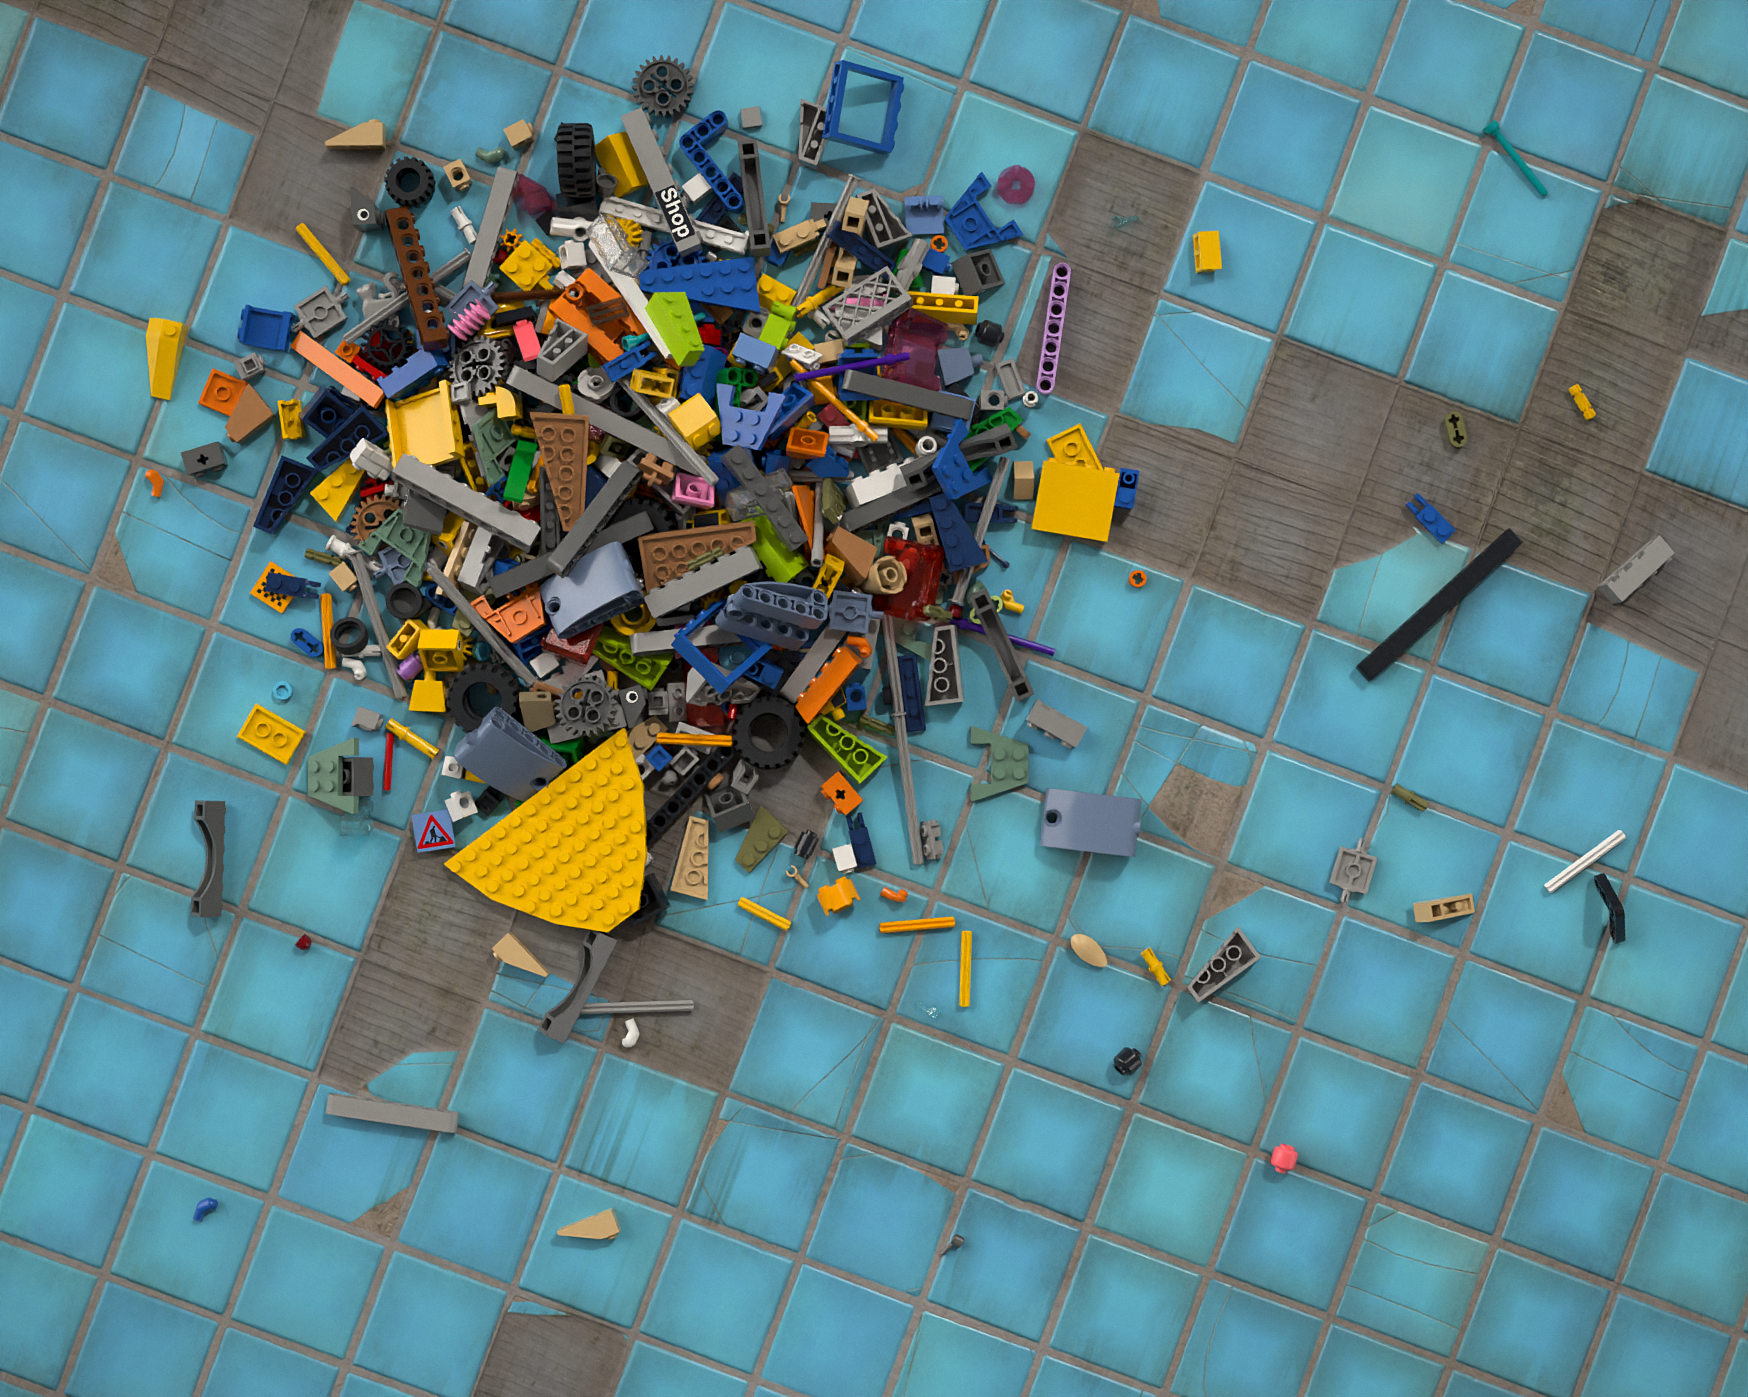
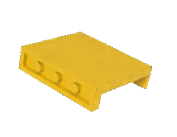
M443 380L439 382L440 388L397 402H392L389 399L385 400L393 469L403 453L413 455L425 465L430 464L433 467L465 457L458 405L451 403L450 385L452 383Z
M1048 457L1047 461L1043 460L1031 529L1107 542L1120 473H1115L1116 469L1104 467V471L1097 470V465L1091 464L1080 467L1078 462L1068 460L1066 464L1059 463V459Z

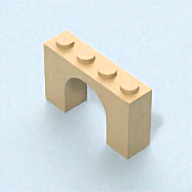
M850 197L844 215L842 230L854 232L862 238L869 205L868 200ZM841 247L834 267L831 284L850 288L858 260Z

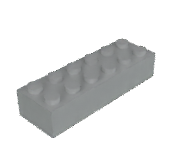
M746 545L739 547L733 555L725 554L717 558L718 562L714 564L708 562L700 566L701 570L698 572L689 571L683 574V579L679 581L678 579H672L664 583L666 587L662 589L656 587L647 591L648 595L644 599L653 618H661L730 585L734 581L741 580L762 570L763 567L754 548Z

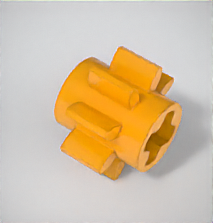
M506 229V234L500 235L504 240L500 245L502 247L507 246L508 253L511 249L515 250L522 243L520 239L523 238V235H516V229L513 232H509ZM510 237L514 238V244L510 243Z

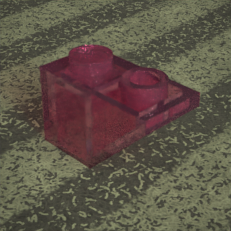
M519 174V181L516 182L519 192H523L524 199L521 200L524 211L528 210V213L533 215L549 209L552 210L547 189L525 175Z

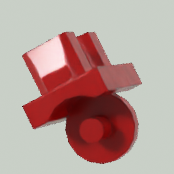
M370 476V478L364 479L367 486L361 487L360 495L365 497L366 501L367 497H371L374 500L376 492L383 491L385 494V485H394V481L391 478L383 481L380 478L374 479Z

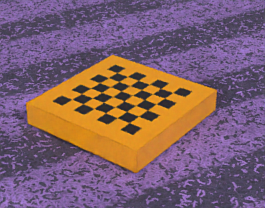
M270 561L250 594L281 614H284L295 596L265 591L268 572L288 576L294 575Z

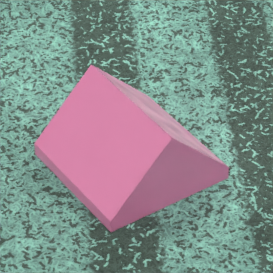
M676 472L671 502L709 510L714 506V485L710 486L702 477Z

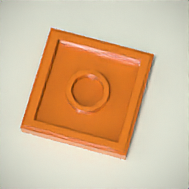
M212 368L198 404L230 417L245 387L249 383Z

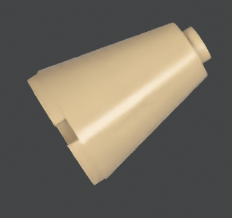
M893 556L882 557L870 567L867 578L857 587L868 594H896L903 590V585L907 581L905 567L901 562L895 560Z

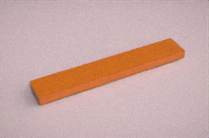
M300 331L290 345L292 349L372 407L377 408L384 398L385 393L380 387L304 332Z

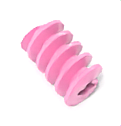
M475 299L477 305L469 304L472 309L471 311L466 308L463 309L466 314L465 316L458 314L460 321L452 320L455 325L454 327L449 324L447 325L459 339L464 341L468 340L467 334L471 336L474 334L473 329L479 330L478 323L481 325L485 324L483 318L487 320L491 318L488 310L477 299Z

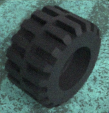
M408 156L404 157V160L397 159L396 164L392 162L390 164L391 169L386 170L387 177H384L386 182L385 188L390 197L400 206H408L409 209H412L413 206L419 208L422 203L424 205L427 204L426 200L428 198L431 200L433 197L431 194L432 192L435 193L434 185H436L434 175L429 167L422 160H417L415 157L409 159ZM409 173L418 174L420 176L419 187L412 192H403L400 189L401 179Z

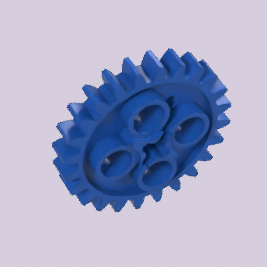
M666 237L665 243L660 239L659 246L653 244V250H648L649 256L645 257V262L647 263L644 264V269L647 271L678 267L676 266L678 261L679 266H685L684 263L687 261L693 264H701L706 262V257L702 256V250H698L679 260L680 253L674 240L670 241L669 237ZM673 252L676 255L671 257L667 254Z

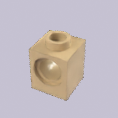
M524 119L503 129L514 150L534 140L532 134L535 131L530 122L526 124Z
M461 159L443 167L455 191H464L473 183ZM457 173L464 174L460 181L454 180Z
M344 561L328 573L343 592H352L359 586L356 573Z

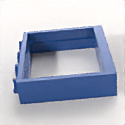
M845 60L835 62L822 139L882 155L892 153L895 146L894 135L898 128L897 117L901 109L900 98L904 91V77ZM848 71L891 83L882 144L838 132Z
M724 597L717 603L713 601L707 607L708 611L703 609L696 616V621L691 619L685 625V630L681 628L674 635L676 639L671 644L720 695L759 662L773 647L770 643L736 634L754 653L725 677L687 639L715 614L718 615L727 604V600Z

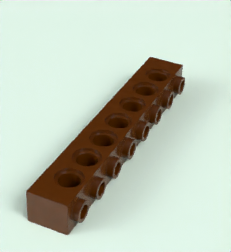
M408 206L385 210V221L424 352L446 348L450 334L448 328H444L443 325L445 317L443 311H439L438 308L440 306L439 297L434 295L435 284L433 278H429L428 275L430 267L428 261L425 262L423 258L425 257L424 247L419 245L420 234L419 230L415 229L413 225L415 224L414 214L410 213Z

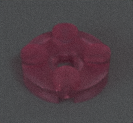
M1020 165L1007 167L1001 172L998 177L997 190L1003 201L1009 204H1023L1032 197L1035 181L1028 169ZM1012 181H1019L1021 188L1019 190L1017 188L1012 189Z

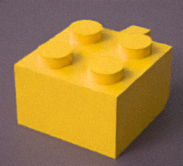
M526 240L499 267L524 292L525 289L527 292L528 289L530 292V289L535 291V289L540 290V288H546V291L547 288L548 290L549 288L554 290V286L548 280L555 267Z

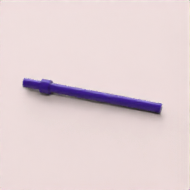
M909 352L896 355L891 353L886 354V357L794 375L796 382L845 373L846 370L855 371L886 364L891 366L895 365L896 362L910 360Z
M957 617L947 618L950 620V624L956 625L960 629H969L986 635L982 625L969 622V619L963 617L961 619ZM1008 634L1013 644L1054 656L1056 650L1054 648Z

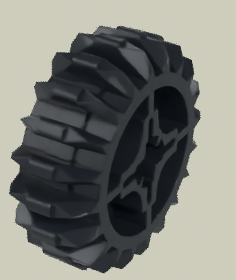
M385 319V325L381 320L377 322L378 327L371 325L373 331L366 330L369 336H362L367 342L361 343L362 347H367V350L362 351V353H369L370 355L366 358V361L373 359L372 366L379 363L378 369L382 370L385 365L386 371H390V365L394 368L397 366V363L400 367L404 366L402 359L408 362L407 358L409 357L406 354H413L408 348L414 347V344H408V341L412 340L413 337H406L405 335L409 333V329L402 331L401 329L404 327V324L396 327L397 320H393L390 325L389 319ZM386 329L396 332L400 338L392 339L386 332ZM380 331L381 341L378 345L373 346L374 336ZM385 340H386L388 343H390V342H391V343L396 342V343L393 344L391 347H389L390 350L388 349V347H386V348H384V347L379 348V347L382 346L384 343H386ZM402 344V352L395 359L394 349L397 345ZM383 351L389 358V361L381 359L375 352Z

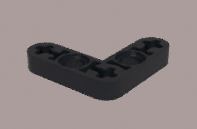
M1604 873L1595 875V886L1609 910L1611 938L1615 944L1624 942L1625 913L1623 906Z

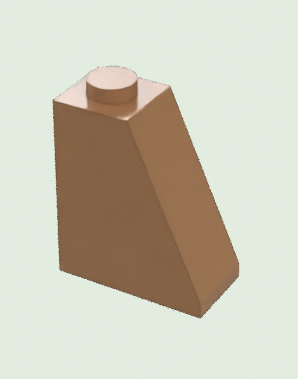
M250 384L245 387L225 426V429L228 431L226 433L227 437L233 443L236 441L240 445L277 417Z
M837 526L826 535L825 541L827 543L824 549L828 554L844 561L843 571L858 586L867 578L878 547Z

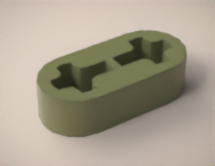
M1452 411L1445 416L1444 426L1449 444L1454 448H1459L1467 442V435L1461 414ZM1451 415H1453L1454 418L1458 419V421L1455 423V429L1453 423H1449ZM1455 431H1457L1458 437H1462V440L1459 441L1460 444L1457 441H1453V438L1456 437Z

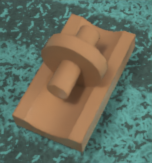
M648 453L637 466L643 472L642 478L648 480L646 486L651 487L653 483L658 486L661 483L667 486L674 476V473H672L674 465L664 461L660 467L655 464L657 457Z

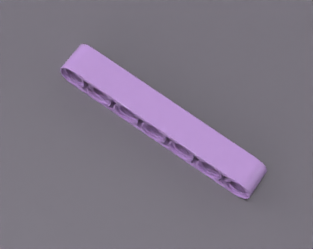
M1066 263L1057 264L1052 273L1036 390L1042 396L1049 395L1055 384L1071 269ZM1062 268L1067 272V275L1059 277L1056 271ZM1060 287L1063 289L1064 294L1057 296L1054 293V289ZM1057 306L1061 309V313L1054 315L1051 312V308ZM1050 325L1057 326L1058 333H1050L1048 327ZM1053 344L1056 351L1049 353L1046 351L1045 346ZM1043 364H1052L1053 370L1050 372L1045 371ZM1041 382H1048L1050 389L1047 391L1040 388Z

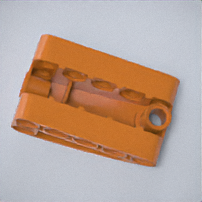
M587 268L572 284L568 285L566 291L548 308V311L555 319L558 318L588 334L587 352L601 366L625 353L622 346V337L628 335L639 336L647 333L627 301L590 268ZM571 291L578 292L579 296L573 298L569 295V293Z

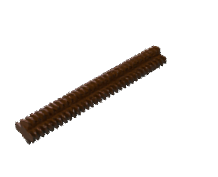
M554 287V290L553 288L552 290L547 288L546 291V288L544 290L542 288L541 291L540 288V291L538 289L537 291L536 289L531 291L530 289V292L529 289L528 292L525 289V292L524 290L523 292L518 290V293L517 290L516 293L514 290L512 293L511 290V293L510 291L508 293L504 291V294L502 291L500 294L499 291V294L498 292H494V294L492 292L491 297L495 303L520 302V300L532 301V299L533 301L537 299L544 300V298L547 300L556 299V297L558 299L566 289L561 287L560 290L559 287L558 290V287L556 289Z

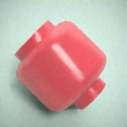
M1281 1143L1280 1146L1274 1147L1270 1162L1276 1167L1275 1171L1286 1174L1287 1170L1292 1171L1295 1169L1298 1153L1295 1151V1147Z

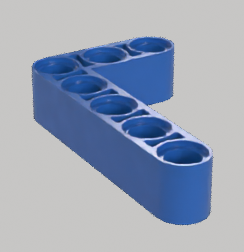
M716 110L680 137L679 145L685 156L696 170L701 173L729 212L739 214L744 209L741 195L703 148L728 128V120L725 113ZM718 118L724 119L722 124L719 125L714 122ZM702 130L709 131L706 136L699 135ZM688 141L693 142L690 148L684 147V144ZM698 156L705 157L704 161L701 163H698L695 160ZM714 170L717 172L714 177L707 176L709 171ZM726 185L728 189L725 192L718 191L719 187ZM733 200L740 201L736 207L730 206V203Z

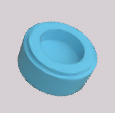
M483 641L477 642L472 649L473 657L479 661H486L492 652L491 646Z
M278 682L273 687V695L278 700H288L293 695V687L288 682Z

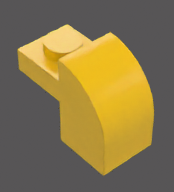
M496 387V393H486L485 397H478L480 406L485 408L497 407L499 419L504 421L524 419L521 399L512 391Z

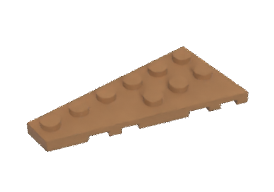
M530 412L563 530L570 531L585 510L589 415Z
M754 520L638 536L646 592L665 585L664 583L672 579L682 577L683 574L690 571L687 566L688 561L696 559V557L709 551L712 552L717 547H721L725 555L739 547L747 546L757 541Z

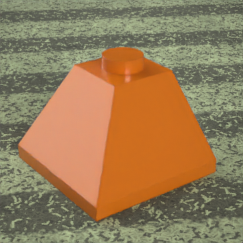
M791 426L786 456L795 459L825 457L829 433Z

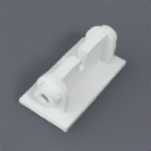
M795 343L781 352V354L786 355L788 362L795 359L810 371L819 369L818 359L823 356L818 352Z

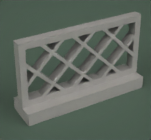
M886 266L822 308L844 338L847 346L850 347L911 308L913 302L909 293H906L888 266ZM887 273L890 278L889 284L878 283L879 278ZM867 285L874 286L873 295L862 293L863 288ZM877 287L888 289L886 297L876 295ZM891 289L899 290L902 294L897 298L889 297ZM857 296V304H847V298ZM861 297L871 299L870 307L859 306ZM874 300L885 301L884 306L880 309L873 308ZM834 306L842 307L840 315L832 314L829 309ZM845 307L855 309L854 317L843 316ZM858 310L869 311L868 316L864 319L857 318ZM842 320L852 321V326L846 331L841 327Z

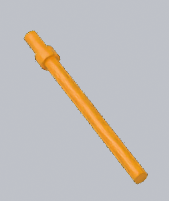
M795 359L789 363L798 373L809 372ZM816 378L807 380L857 426L856 429L865 433L873 442L877 441L879 436L869 427L865 420H861Z

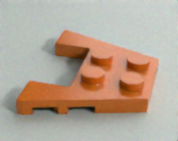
M538 580L525 585L526 592L493 611L484 595L475 599L470 604L511 643L515 644L546 625Z

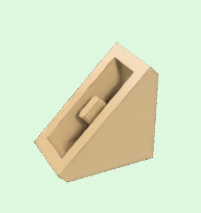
M844 339L814 344L815 352L823 355L818 359L820 366L838 362V353H843V349H846Z
M1014 461V500H1033V461Z

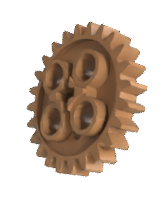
M375 494L374 500L371 497H367L368 503L361 501L360 503L363 508H355L358 514H352V517L356 520L350 523L356 526V528L351 530V532H357L354 540L360 539V543L365 541L371 532L379 528L366 529L365 527L378 525L380 521L384 522L388 519L385 515V510L391 509L395 512L401 508L399 505L400 499L394 502L392 496L386 499L385 494H383L382 498L379 499V496ZM373 513L376 520L369 522L366 519V514ZM383 541L378 549V552L389 547L390 545Z

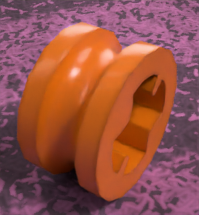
M937 235L932 238L930 246L932 249L943 253L947 249L948 242L944 236ZM937 240H942L941 243L944 244V247L941 246V249H937L934 242L937 243Z
M1141 570L1131 572L1128 577V581L1133 587H1141L1147 580L1146 574ZM1137 573L1140 574L1142 582H1138V584L1133 579V576H1137Z

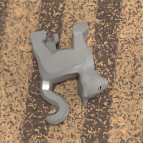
M397 272L387 273L383 280L385 288L392 293L390 298L375 300L377 290L376 284L370 281V284L357 288V295L363 300L362 310L365 320L400 296L399 289L391 283L393 278L399 277ZM398 311L389 318H387L390 320V325L392 324L393 320H397L396 327L400 325V316Z

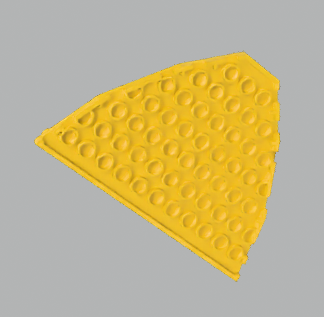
M625 728L619 730L553 780L548 788L544 787L445 862V866L490 899L554 924L610 932L637 912L641 904L640 898L648 855L644 806L645 793L644 783L632 752V746L628 740L627 730Z

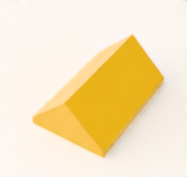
M627 131L608 135L595 145V153L601 167L606 170V173L615 176L617 179V186L614 191L617 198H622L650 185Z
M881 399L869 400L868 424L869 426H887L888 428L925 431L927 428V411Z

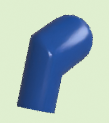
M209 1197L200 1201L197 1204L193 1219L202 1221L205 1211L215 1210L218 1206V1201Z

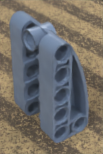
M612 542L581 557L566 577L561 578L554 574L540 585L539 590L545 604V610L549 614L558 639L574 636L634 609L645 602L626 550L620 542Z
M755 582L744 584L735 594L728 596L727 604L715 618V623L720 629L796 651L808 640L809 629H817L827 618V596L821 590L791 583Z
M494 707L483 718L480 727L469 732L457 744L454 752L455 760L469 772L495 789L523 802H526L547 785L549 786V783L567 766L566 761L558 753L499 707Z
M1046 788L1040 845L1135 857L1137 837L1140 833L1141 821L1139 817L1142 799ZM1050 812L1056 814V821L1053 823H1049L1046 820V816Z

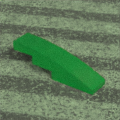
M523 440L518 441L503 496L504 500L523 503L538 444Z

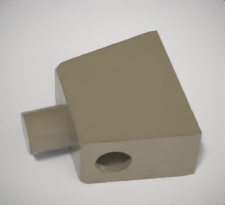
M519 692L520 708L527 730L533 732L556 723V713L558 712L554 708L560 705L556 704L555 701L553 702L551 692Z

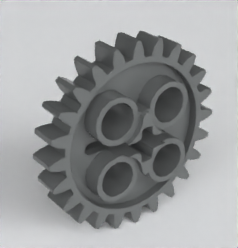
M660 55L659 60L653 56V62L651 63L646 59L647 66L640 64L639 66L642 71H635L638 78L632 79L637 84L632 86V90L637 91L633 94L634 98H639L636 101L637 104L643 103L642 110L644 111L648 108L649 115L654 111L656 118H658L660 113L663 114L664 118H666L667 113L674 117L673 111L675 110L680 114V107L687 108L684 102H691L688 95H694V92L689 89L694 87V83L689 82L693 79L692 75L687 76L690 72L689 68L683 70L685 64L682 62L678 65V58H675L672 62L670 55H668L666 60H664L662 55ZM662 69L667 71V75L664 77L657 75ZM651 75L655 76L656 79H657L662 85H665V84H666L667 89H668L672 94H674V95L676 96V98H673L672 96H670V94H669L664 88H661V89H660L659 84H658L654 79H652L650 76H651ZM679 82L682 86L680 89L674 90L672 89V84ZM649 83L655 85L652 91L645 90V86ZM662 96L669 98L665 104L659 103V99Z
M475 335L474 340L468 337V343L466 344L462 341V348L456 347L458 353L452 354L455 359L454 361H449L453 365L452 368L448 369V371L453 373L449 378L454 380L452 385L469 381L471 383L472 398L476 396L482 397L483 394L489 393V390L495 392V385L501 386L499 380H505L502 373L508 372L504 366L508 365L509 362L503 360L507 357V354L503 353L505 349L491 337L487 338L482 335L480 338Z
M582 675L581 680H578L575 676L574 683L568 680V687L561 686L564 692L557 693L561 699L555 700L556 704L560 705L554 708L556 712H560L556 717L557 719H562L560 724L561 726L566 725L565 730L567 732L572 729L571 733L574 736L577 732H579L581 738L584 733L590 738L591 732L598 736L599 729L605 732V725L611 727L609 719H616L612 713L618 712L613 707L618 705V702L612 699L617 696L615 693H611L613 688L611 686L607 687L608 683L606 681L601 683L600 677H597L594 681L592 675L589 676L588 680L584 675ZM591 690L587 700V691ZM577 692H583V696L580 699H574V695ZM597 694H601V700L598 702H594V696ZM587 702H588L589 705H590V707H589V706L586 707V711H585V709L583 708V706H586V704H587ZM578 710L580 712L578 717L571 718L573 711ZM598 713V718L595 721H591V714Z

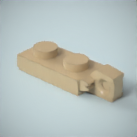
M813 219L806 220L774 234L773 238L780 254L816 239L820 235L818 231L825 229L827 225L824 219L816 222Z

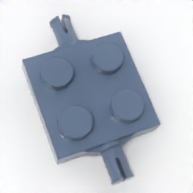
M470 280L445 309L453 316V319L460 321L458 314L465 316L466 314L463 309L466 308L471 311L472 309L469 304L477 305L475 301L477 299L485 306L492 317L500 306L493 301L490 294L498 286L491 281L483 289L473 280ZM478 323L480 330L483 327V325ZM473 329V335H475L479 330Z
M430 542L428 552L435 549L432 542ZM392 546L378 552L383 568L373 572L375 578L378 580L387 574L391 577L394 585L407 582L403 577L412 560ZM427 561L425 564L424 572H426L429 568Z
M834 590L833 600L830 605H827V613L830 616L829 629L868 633L871 619L883 620L884 616H876V614L884 615V612L873 611L871 605L873 595Z

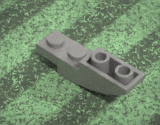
M591 652L583 655L584 659L577 661L576 658L565 662L566 665L562 666L564 674L561 675V672L550 675L551 679L543 681L541 678L537 679V681L562 689L561 686L568 687V680L574 683L575 676L578 680H581V675L588 674L599 662L600 657ZM533 684L528 687L529 691H531Z

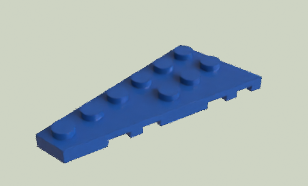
M753 257L638 272L642 293L685 292L688 300L719 307L725 306L736 308V310H747L761 314Z

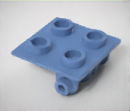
M943 195L904 197L907 231H910L912 235L944 234Z

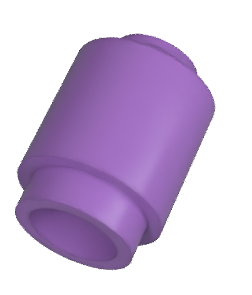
M411 653L399 665L397 672L406 681L413 679L424 668L419 653Z

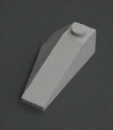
M472 400L460 404L464 424H468L472 435H469V439L477 450L475 457L481 476L487 481L472 425L493 408L482 407L479 405V400Z
M618 689L611 692L617 696L612 699L618 702V705L613 706L618 712L612 713L616 719H609L611 727L605 725V731L627 726ZM601 694L595 695L594 698H593V701H594V702L600 701L601 698H602V695H601ZM587 702L586 706H583V708L585 709V711H586V707H588V706L590 707V705H589L588 702ZM578 710L573 711L571 718L578 717L580 712ZM591 714L590 720L595 721L599 714ZM556 719L554 725L547 727L551 744L580 737L579 732L575 736L571 733L572 729L567 732L565 730L566 725L561 726L560 724L562 719Z

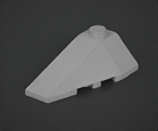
M711 662L725 677L732 673ZM692 667L687 677L686 701L698 706H706L707 703L721 705L722 702H731L732 704L751 703L750 701L756 697L762 688L740 677L720 695Z

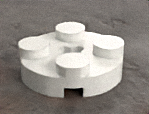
M593 366L589 367L578 376L577 386L580 395L589 401H593L595 404L602 403L617 388L616 381L611 383L602 366L594 369ZM600 381V385H593L594 382L598 383Z

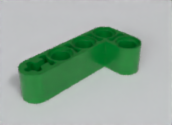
M733 367L718 371L716 376L715 414L719 421L717 383L736 387L732 406L740 408L741 387H751L757 383L758 377L754 370ZM721 432L714 438L718 443L723 444Z

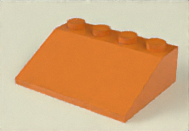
M795 485L788 491H792L795 495L799 524L809 538L803 543L804 557L810 564L808 567L812 566L811 556L815 516L813 501H815V494L813 490L809 489V486ZM823 530V560L828 554L824 549L826 545L824 539L826 537L825 530Z
M847 646L839 647L834 652L832 662L825 663L820 670L822 674L819 678L814 677L808 684L810 689L806 693L802 692L796 699L798 703L795 707L808 724L820 715L864 661Z

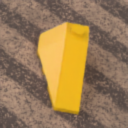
M150 318L146 332V346L152 397L171 401L188 326L183 323L160 318Z

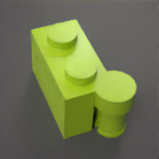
M775 300L774 306L772 305L771 308L772 313L769 314L758 340L777 347L780 354L782 349L785 350L788 346L789 339L787 338L789 333H793L795 330L797 307L787 306Z

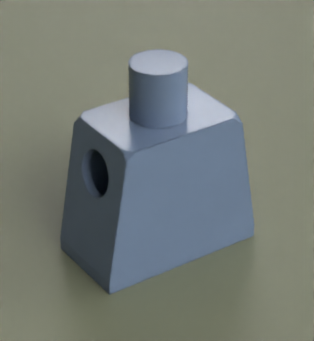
M968 348L937 350L945 388L950 387L955 382L959 383L973 377V367L984 365L982 355L970 356Z

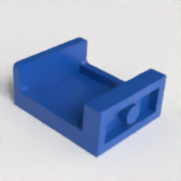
M245 305V309H242L241 312L242 327L238 329L237 338L243 345L288 353L292 334L291 326H293L295 315L287 311L279 312Z
M843 349V353H838V366L876 359L879 357V353H874V349H862V353H855V349ZM877 366L855 370L878 377ZM845 373L838 374V399L840 401L880 400L841 389Z

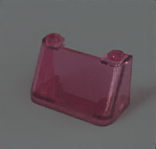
M909 308L896 317L889 327L884 357H886V354L893 353V355L909 352L910 360L896 362L895 365L891 366L883 365L881 378L938 391L941 381L939 376L934 375L938 347L948 339V324L913 308Z

